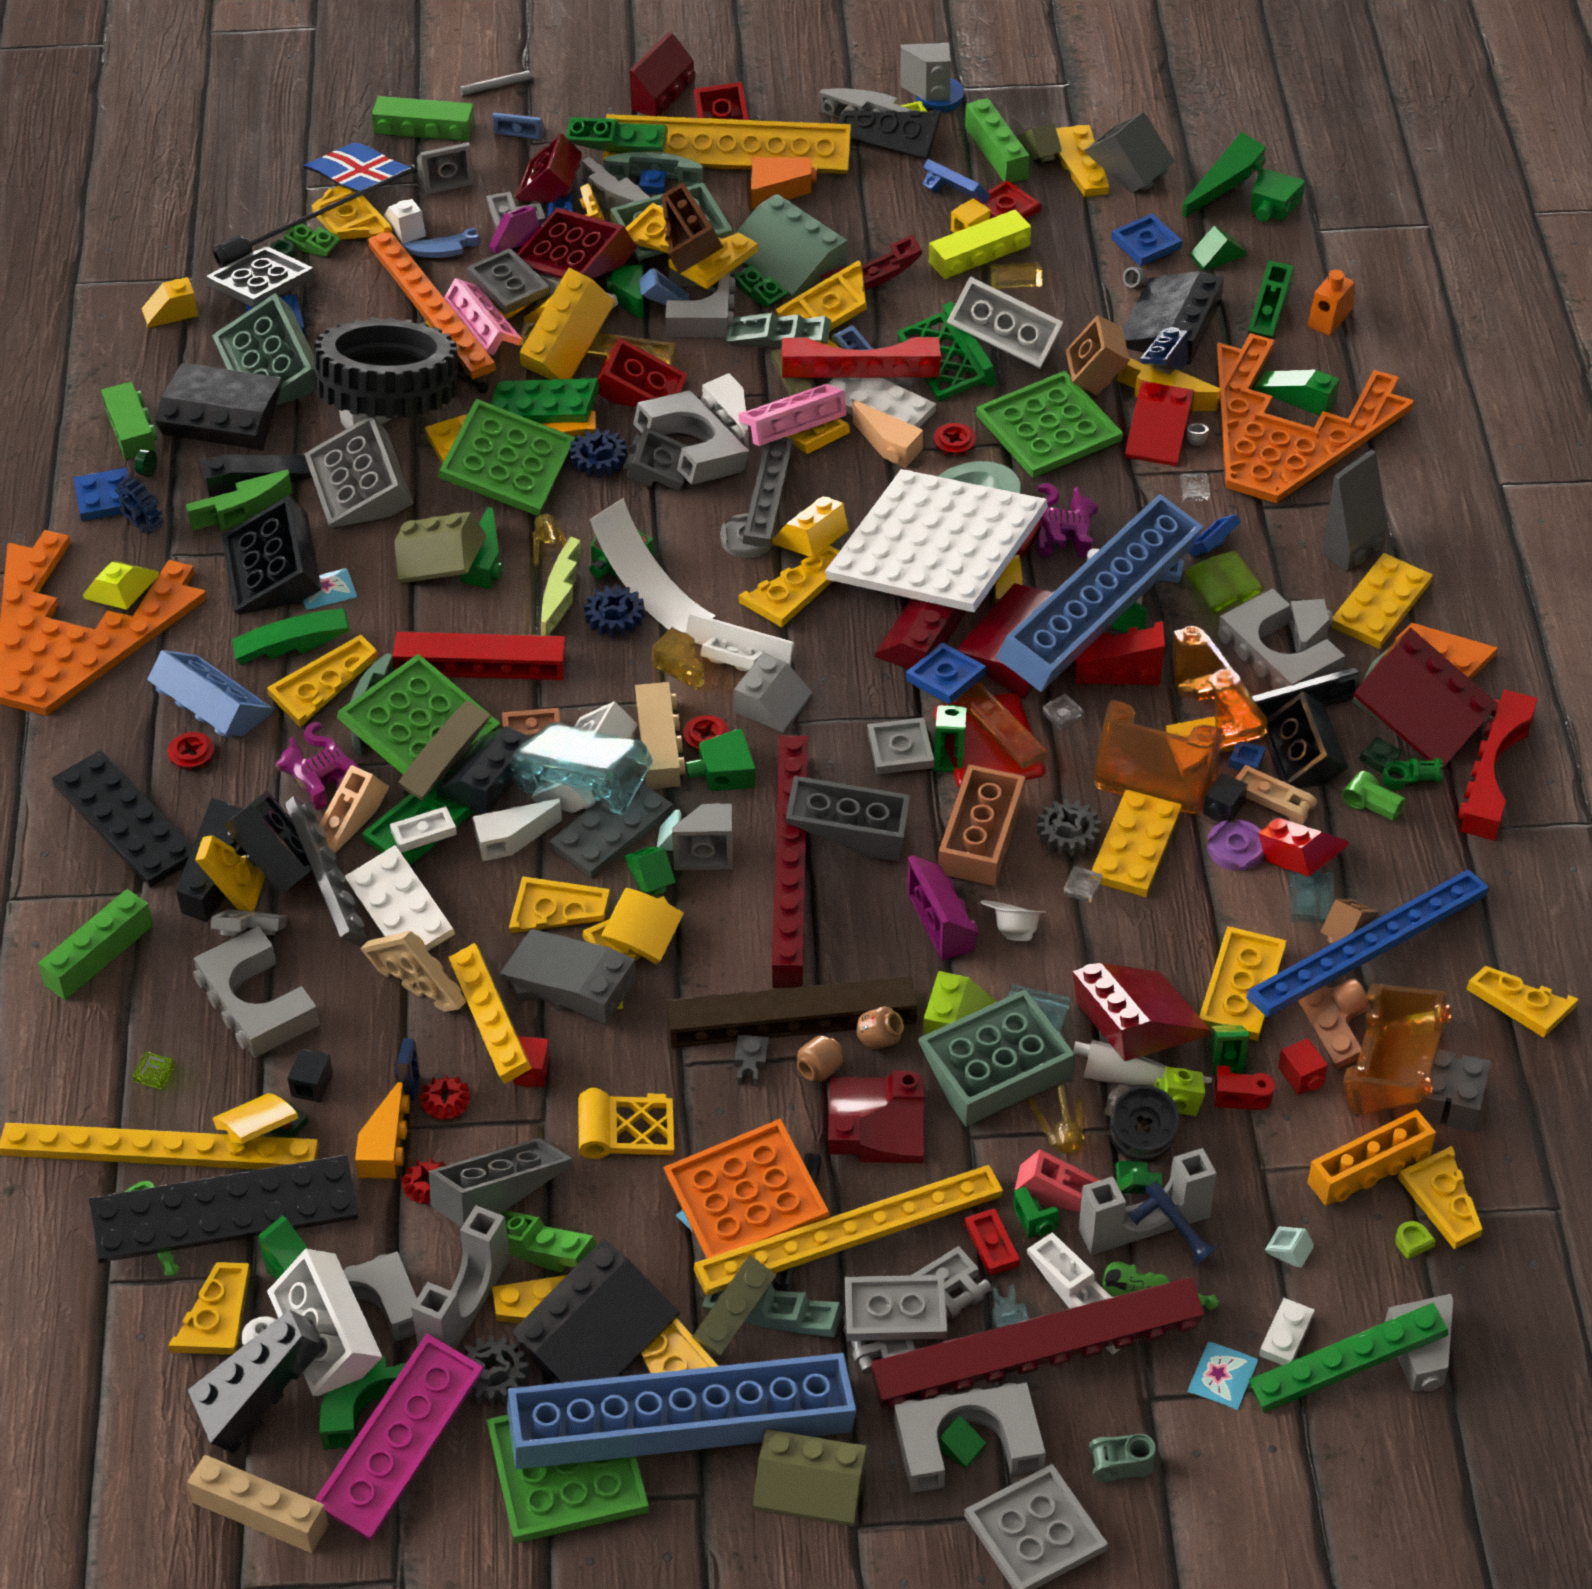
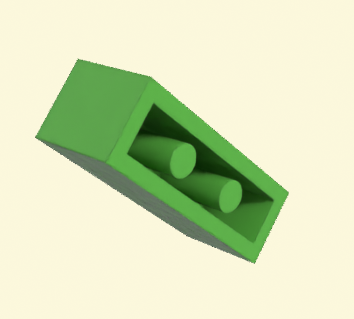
M132 382L102 389L101 393L105 410L124 459L136 457L141 449L156 452L154 440H158L154 424L149 425L151 418L147 407L142 408L145 405L141 391H135Z

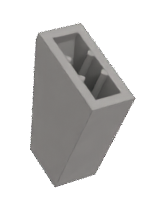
M1451 1294L1388 1308L1385 1322L1434 1302L1448 1328V1336L1398 1356L1412 1392L1420 1390L1433 1391L1444 1385L1449 1366L1453 1297Z

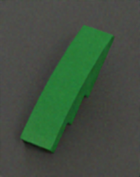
M344 608L318 611L287 618L233 638L232 644L235 659L240 665H243L264 654L272 660L295 648L300 654H303L349 632L350 627Z

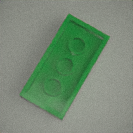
M597 378L498 381L490 404L537 423L588 422L600 385Z
M450 769L441 782L437 781L424 801L409 794L362 833L363 841L380 853H383L394 845L397 846L391 833L390 824L446 806L457 827L475 811L436 794V789L453 771ZM439 841L401 852V854L411 866Z

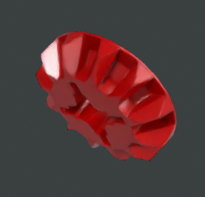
M960 423L942 425L935 431L933 436V443L936 444L938 451H943L945 455L953 453L955 457L958 453L967 455L968 450L974 449L976 442L974 431ZM959 437V441H955L954 443H951V442H950V441H954L955 439H957V438Z
M702 715L691 719L685 725L683 739H685L687 747H694L696 752H699L698 745L700 742L728 733L729 728L722 719L716 716ZM711 730V736L702 739L701 735H706Z
M199 732L181 734L173 739L168 747V756L171 764H176L178 769L187 767L190 771L194 766L203 768L204 762H211L212 754L215 753L213 741L207 735ZM187 747L189 748V750L196 752V755H191L190 753H187Z
M446 1074L438 1080L433 1077L430 1084L423 1085V1092L420 1095L423 1110L431 1117L437 1119H450L462 1114L469 1106L471 1099L467 1083L461 1082L458 1076L453 1079L449 1078ZM444 1090L449 1091L446 1104H443L441 1099Z
M430 1158L427 1162L417 1160L413 1167H407L406 1174L402 1177V1187L405 1195L416 1203L431 1204L430 1185L423 1181L422 1177L423 1175H428L429 1177L430 1170L446 1166L444 1162H434Z

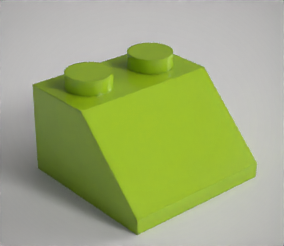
M938 971L924 1016L923 1036L997 1001L969 977Z

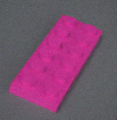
M426 1333L314 1501L324 1504L328 1516L372 1541L484 1371V1367Z

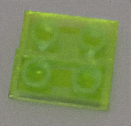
M1236 551L1211 557L1185 571L1188 579L1213 613L1235 600L1242 604L1264 590Z

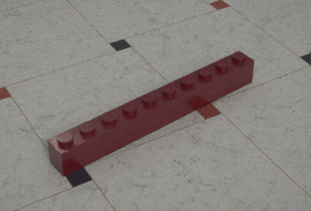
M779 735L772 988L803 986L807 831L785 823L793 777L808 778V736Z
M1188 1277L871 1361L870 1371L880 1406L889 1405L890 1409H894V1405L902 1404L910 1399L921 1397L922 1400L933 1399L938 1395H942L941 1391L954 1388L955 1392L965 1391L974 1387V1382L985 1379L987 1383H995L1005 1379V1374L1018 1371L1019 1375L1029 1374L1038 1370V1365L1050 1362L1051 1366H1059L1069 1362L1070 1357L1082 1354L1083 1358L1096 1356L1102 1353V1348L1114 1345L1115 1349H1122L1133 1345L1135 1339L1146 1337L1147 1341L1156 1340L1166 1336L1165 1331L1177 1328L1179 1332L1190 1331L1198 1327L1197 1323L1201 1322L1204 1312L1193 1277Z

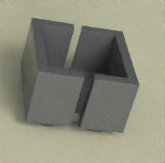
M1428 1046L1414 1110L1417 1109L1426 1121L1440 1124L1445 1101L1452 1102L1446 1126L1475 1132L1491 1061L1462 1055V1059L1455 1058V1052Z

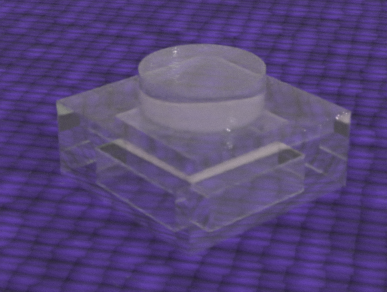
M1207 473L1180 474L1179 482L1182 501L1210 499Z
M1066 693L1043 706V714L1060 731L1083 718L1084 710Z
M1074 866L1064 886L1063 895L1092 903L1102 882V874Z

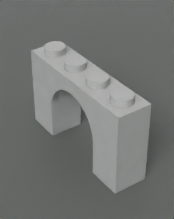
M669 268V278L678 286H700ZM736 268L708 289L715 293L705 299L667 300L665 316L666 337L727 338L729 325L733 323L734 311L729 310H734L735 296L730 293H735V277L731 276L736 275Z
M691 391L638 402L633 424L641 433L646 427L662 435L672 433L692 435L704 442L681 449L677 470L691 485L744 472L749 450Z
M1273 588L1220 616L1218 629L1220 640L1232 648L1238 657L1253 668L1256 674L1263 678L1273 690L1343 671L1345 655L1328 639L1296 654L1278 653L1262 643L1261 639L1288 624L1290 604Z
M259 926L194 957L196 971L193 972L196 983L200 988L205 987L207 989V996L211 1005L214 1008L219 1007L221 1009V1016L227 1028H234L239 1045L243 1050L248 1048L254 1058L320 1025L317 1007L302 986L275 1000L261 1004L247 1003L234 995L237 988L245 980L276 965L273 945Z
M1203 1148L1173 1157L1170 1180L1163 1188L1189 1224L1209 1218L1211 1214L1217 1173ZM1114 1177L1084 1185L1082 1188L1078 1230L1091 1255L1157 1235L1176 1227L1159 1207L1136 1225L1128 1213L1134 1211L1144 1202L1126 1206V1201Z
M475 1205L460 1229L463 1256L460 1270L452 1289L449 1291L427 1282L411 1307L418 1345L426 1333L456 1350L491 1293L492 1287L496 1285L510 1262L504 1216Z
M398 1251L380 1255L374 1260L360 1265L348 1266L343 1270L355 1298L369 1301L382 1311L394 1342L416 1335L411 1307L417 1297Z
M1007 1383L992 1389L984 1390L977 1388L967 1393L956 1395L942 1394L933 1399L921 1401L907 1400L902 1404L894 1405V1424L911 1493L944 1488L945 1468L938 1441L958 1416L967 1422L985 1425L998 1435L1004 1447L1011 1476L1036 1472L1045 1466L1046 1452L1027 1383Z

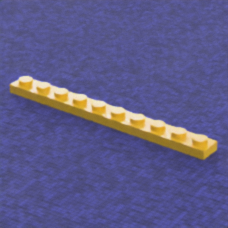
M5 1123L0 1140V1156L254 1170L317 1160L319 1150L318 1139L258 1136L241 1144L232 1143L229 1134Z
M986 1165L695 1262L693 1270L705 1295L709 1296L726 1289L749 1255L774 1273L1000 1198L1003 1189L990 1165Z

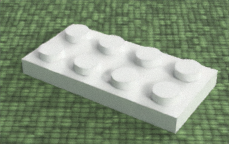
M833 378L828 383V385L844 390L846 412L853 415V402L857 400L920 428L936 411V403L883 378Z
M396 845L344 876L384 937L412 931L423 940L425 949L429 951L455 935L452 926Z

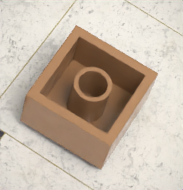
M1097 315L1065 350L1072 383L1096 396L1109 386L1112 379L1130 361L1122 327L1100 315Z

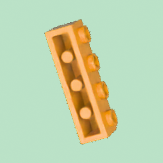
M1416 1109L1311 1161L1307 1183L1325 1206L1336 1201L1342 1202L1352 1193L1362 1188L1368 1189L1375 1185L1378 1180L1388 1175L1394 1176L1403 1170L1404 1167L1428 1158L1432 1152L1436 1132Z

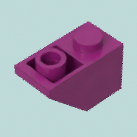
M525 206L505 213L488 245L490 251L498 254L509 248L513 250V248L521 245L523 247L540 227L535 209Z

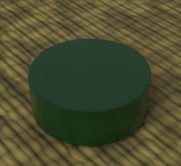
M277 240L269 247L291 258H294L296 255L295 246L289 240Z
M141 449L137 453L134 467L138 475L150 477L154 474L157 467L155 451Z

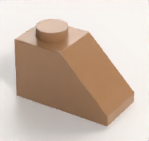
M1335 899L1320 932L1327 935V941L1333 944L1371 923L1378 911L1353 899Z

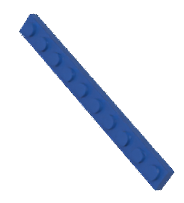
M1467 869L1248 990L1247 999L1268 1018L1487 896L1489 886Z

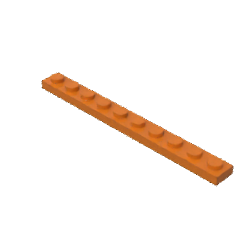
M387 231L368 238L369 248L432 328L437 327L441 329L442 334L447 333L456 342L458 349L457 361L472 380L496 371L493 359L393 233Z

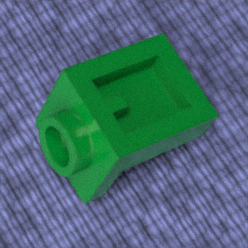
M1119 1161L1116 1163L1117 1185L1122 1194L1148 1195L1145 1188L1154 1181H1157L1162 1186V1173L1150 1172L1146 1162Z
M1026 1186L1014 1190L1013 1210L1028 1239L1038 1235H1048L1058 1228L1059 1211L1056 1206L1041 1211L1038 1199L1031 1197Z

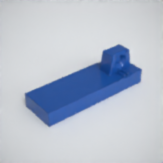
M928 159L923 166L928 172L923 185L935 193L946 184L985 204L991 196L979 183Z

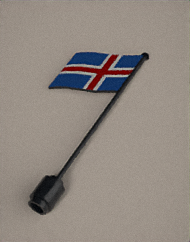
M353 142L303 165V168L319 173L337 185L356 193L250 242L247 238L243 239L240 235L217 245V248L213 250L214 258L219 267L223 268L250 254L253 251V245L405 175L415 174L417 167L413 164L409 167L391 160L373 148Z

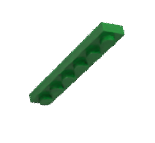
M1434 1302L1255 1376L1249 1379L1250 1387L1263 1413L1444 1338L1449 1335L1448 1328Z

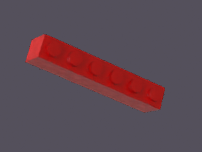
M396 632L392 655L394 671L419 654L445 677L564 680L567 657L565 636Z

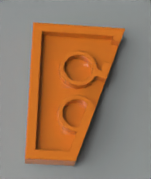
M1411 623L1395 638L1396 641L1411 627L1469 679H1473L1497 655L1498 650L1497 647L1415 623Z

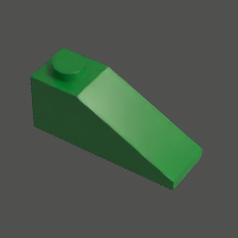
M1268 261L1248 327V333L1269 338L1274 337L1294 282L1293 265Z
M1318 370L1265 371L1254 386V391L1271 395L1274 399L1320 416L1323 411L1329 413L1336 404L1340 379Z
M488 507L479 523L487 536L468 573L460 575V582L492 589L496 579H500L502 576L503 564L500 563L493 508Z

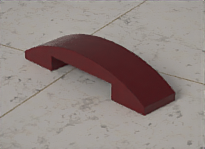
M914 235L890 244L892 252L861 265L865 290L896 277L923 254ZM844 266L821 275V280L824 281L843 270Z

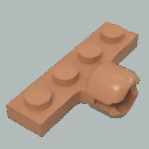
M1349 979L1334 988L1323 986L1298 1000L1300 1007L1337 1070L1365 1056L1360 1044L1348 1026L1351 1019L1370 1009L1368 997L1356 979Z

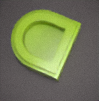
M1415 1221L1401 1224L1397 1229L1395 1238L1397 1247L1407 1260L1433 1248L1436 1242L1427 1228Z

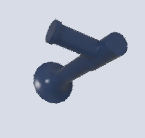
M1154 1181L1145 1188L1150 1198L1134 1211L1128 1213L1132 1221L1138 1225L1141 1220L1159 1207L1192 1248L1195 1256L1193 1266L1197 1265L1220 1246L1209 1245L1198 1236L1157 1181Z

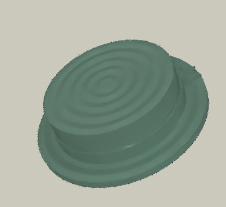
M988 461L968 462L954 466L937 476L1021 494V484L1018 476L1010 468L999 463Z

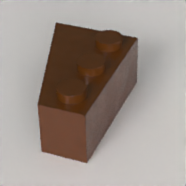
M684 182L661 195L663 215L667 228L665 232L669 245L668 255L679 274L723 248L713 227Z

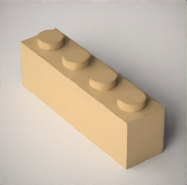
M669 682L635 685L645 785L651 789L680 787V775L686 774L684 757H678V753H683L682 737L675 734L676 731H680L679 714H673V710H677L676 693H670Z
M205 1454L187 1481L192 1503L310 1553L314 1551L329 1526L324 1504Z

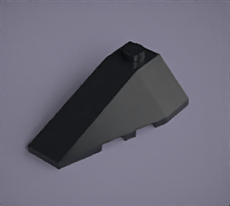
M223 455L198 462L209 498L237 491L235 483L287 469L291 483L312 478L305 455Z

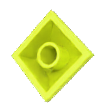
M113 561L92 582L83 594L85 600L127 610L160 575L155 570Z

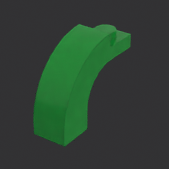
M382 1356L362 1379L326 1393L320 1410V1435L324 1450L347 1448L352 1445L357 1437V1423L362 1411L373 1401L385 1396L406 1363L387 1367L386 1356Z

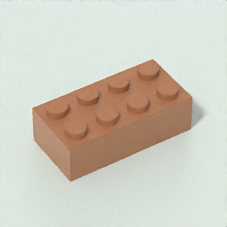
M968 764L938 853V865L942 867L946 876L996 886L1024 801L1025 776Z

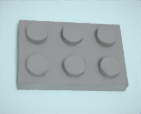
M944 1275L845 1277L847 1341L947 1339Z

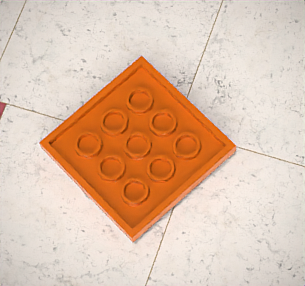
M781 1118L663 1167L669 1184L706 1259L830 1218L829 1211Z

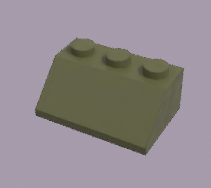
M471 512L453 513L446 516H433L428 519L405 522L395 539L399 582L407 583L467 574L487 536Z
M766 1429L758 1461L753 1509L854 1527L866 1470L867 1446Z

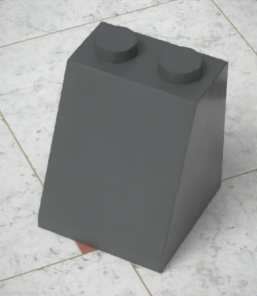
M1144 111L1114 125L1085 149V152L1130 193L1141 189L1142 192L1149 189L1155 184L1153 180L1166 175L1169 172L1168 167L1175 162Z

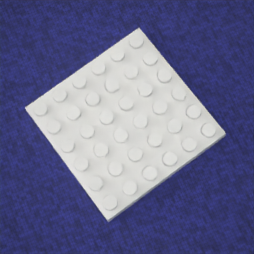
M901 469L825 570L826 578L836 582L975 612L1048 508L1047 499Z

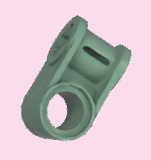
M1134 1434L1118 1437H1099L1092 1440L1088 1445L1089 1452L1094 1457L1095 1468L1092 1472L1094 1479L1097 1481L1111 1482L1117 1479L1142 1478L1151 1474L1155 1468V1443L1148 1435ZM1134 1454H1144L1146 1457L1138 1458Z

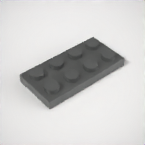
M630 775L549 840V848L592 879L674 812L673 804Z

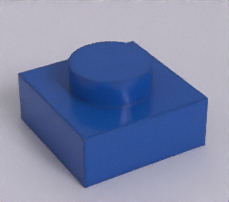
M642 170L639 185L641 190L646 194H664L667 180L666 171Z
M1238 740L1229 759L1228 767L1241 771L1247 765L1259 770L1265 756L1266 747Z

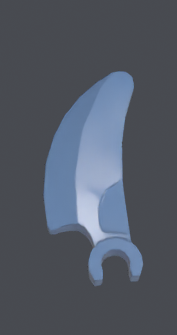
M469 228L462 234L429 240H413L404 244L401 242V245L411 255L426 258H443L462 254V248L478 246L480 241L476 228Z

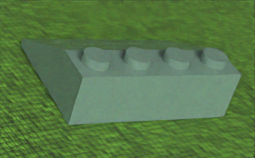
M704 182L687 187L713 227L716 235L722 237L733 234L731 226ZM662 194L611 208V223L619 224L626 228L652 203L663 208ZM636 245L637 249L631 255L637 260H642L666 252Z
M778 194L759 204L735 232V234L741 233L758 243V252L744 261L742 265L749 267L753 264L765 278L772 276L788 292L787 295L792 299L820 282L821 275L847 264V240Z
M276 293L212 335L228 370L283 379L276 405L305 397L315 390V358L291 307Z
M1026 989L918 1038V1042L950 1106L965 1127L1073 1077L1074 1052Z

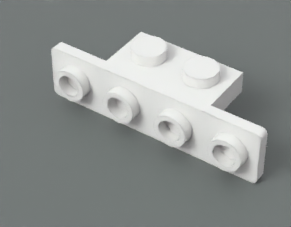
M691 613L688 616L685 639L701 644L700 656L709 658L713 663H727L734 665L740 671H749L759 656L764 653L787 662L791 666L794 642L695 613Z

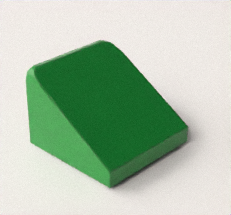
M1135 602L1112 624V627L1123 634L1128 633V628L1146 629L1148 609Z
M960 1416L953 1421L939 1439L940 1451L965 1469L986 1446V1442Z

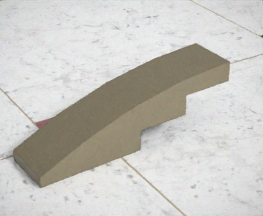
M466 700L413 761L399 780V787L424 801L437 781L441 782L455 761H460L491 715Z

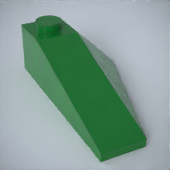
M1241 131L1184 200L1182 216L1186 218L1248 179L1255 170L1259 171L1266 162V147Z

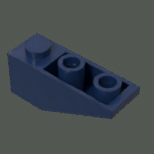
M1168 327L1161 330L1140 358L1141 364L1156 369L1182 370L1189 361L1188 331H1181L1176 327Z

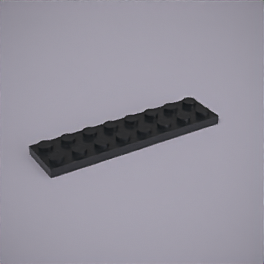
M347 1155L89 1198L98 1263L259 1236L282 1215L288 1219L294 1229L358 1219L357 1204Z

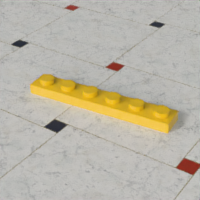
M476 943L448 957L500 1079L505 1084L532 1069Z

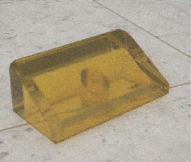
M1038 262L995 264L989 266L991 286L993 288L1034 287L1042 285V267Z

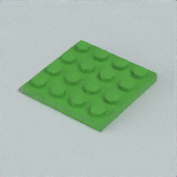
M1066 371L976 407V416L1032 478L1116 444L1123 439V432L1080 386L1072 383V379Z
M476 399L439 470L438 478L539 517L569 455L571 441H575V437Z
M417 654L340 709L337 719L404 775L433 736L466 700L486 713L488 712L421 655ZM491 715L488 722L462 757L470 751L483 735L498 730L501 723Z
M508 1415L486 1419L514 1544L649 1513V1505L636 1456L515 1470Z

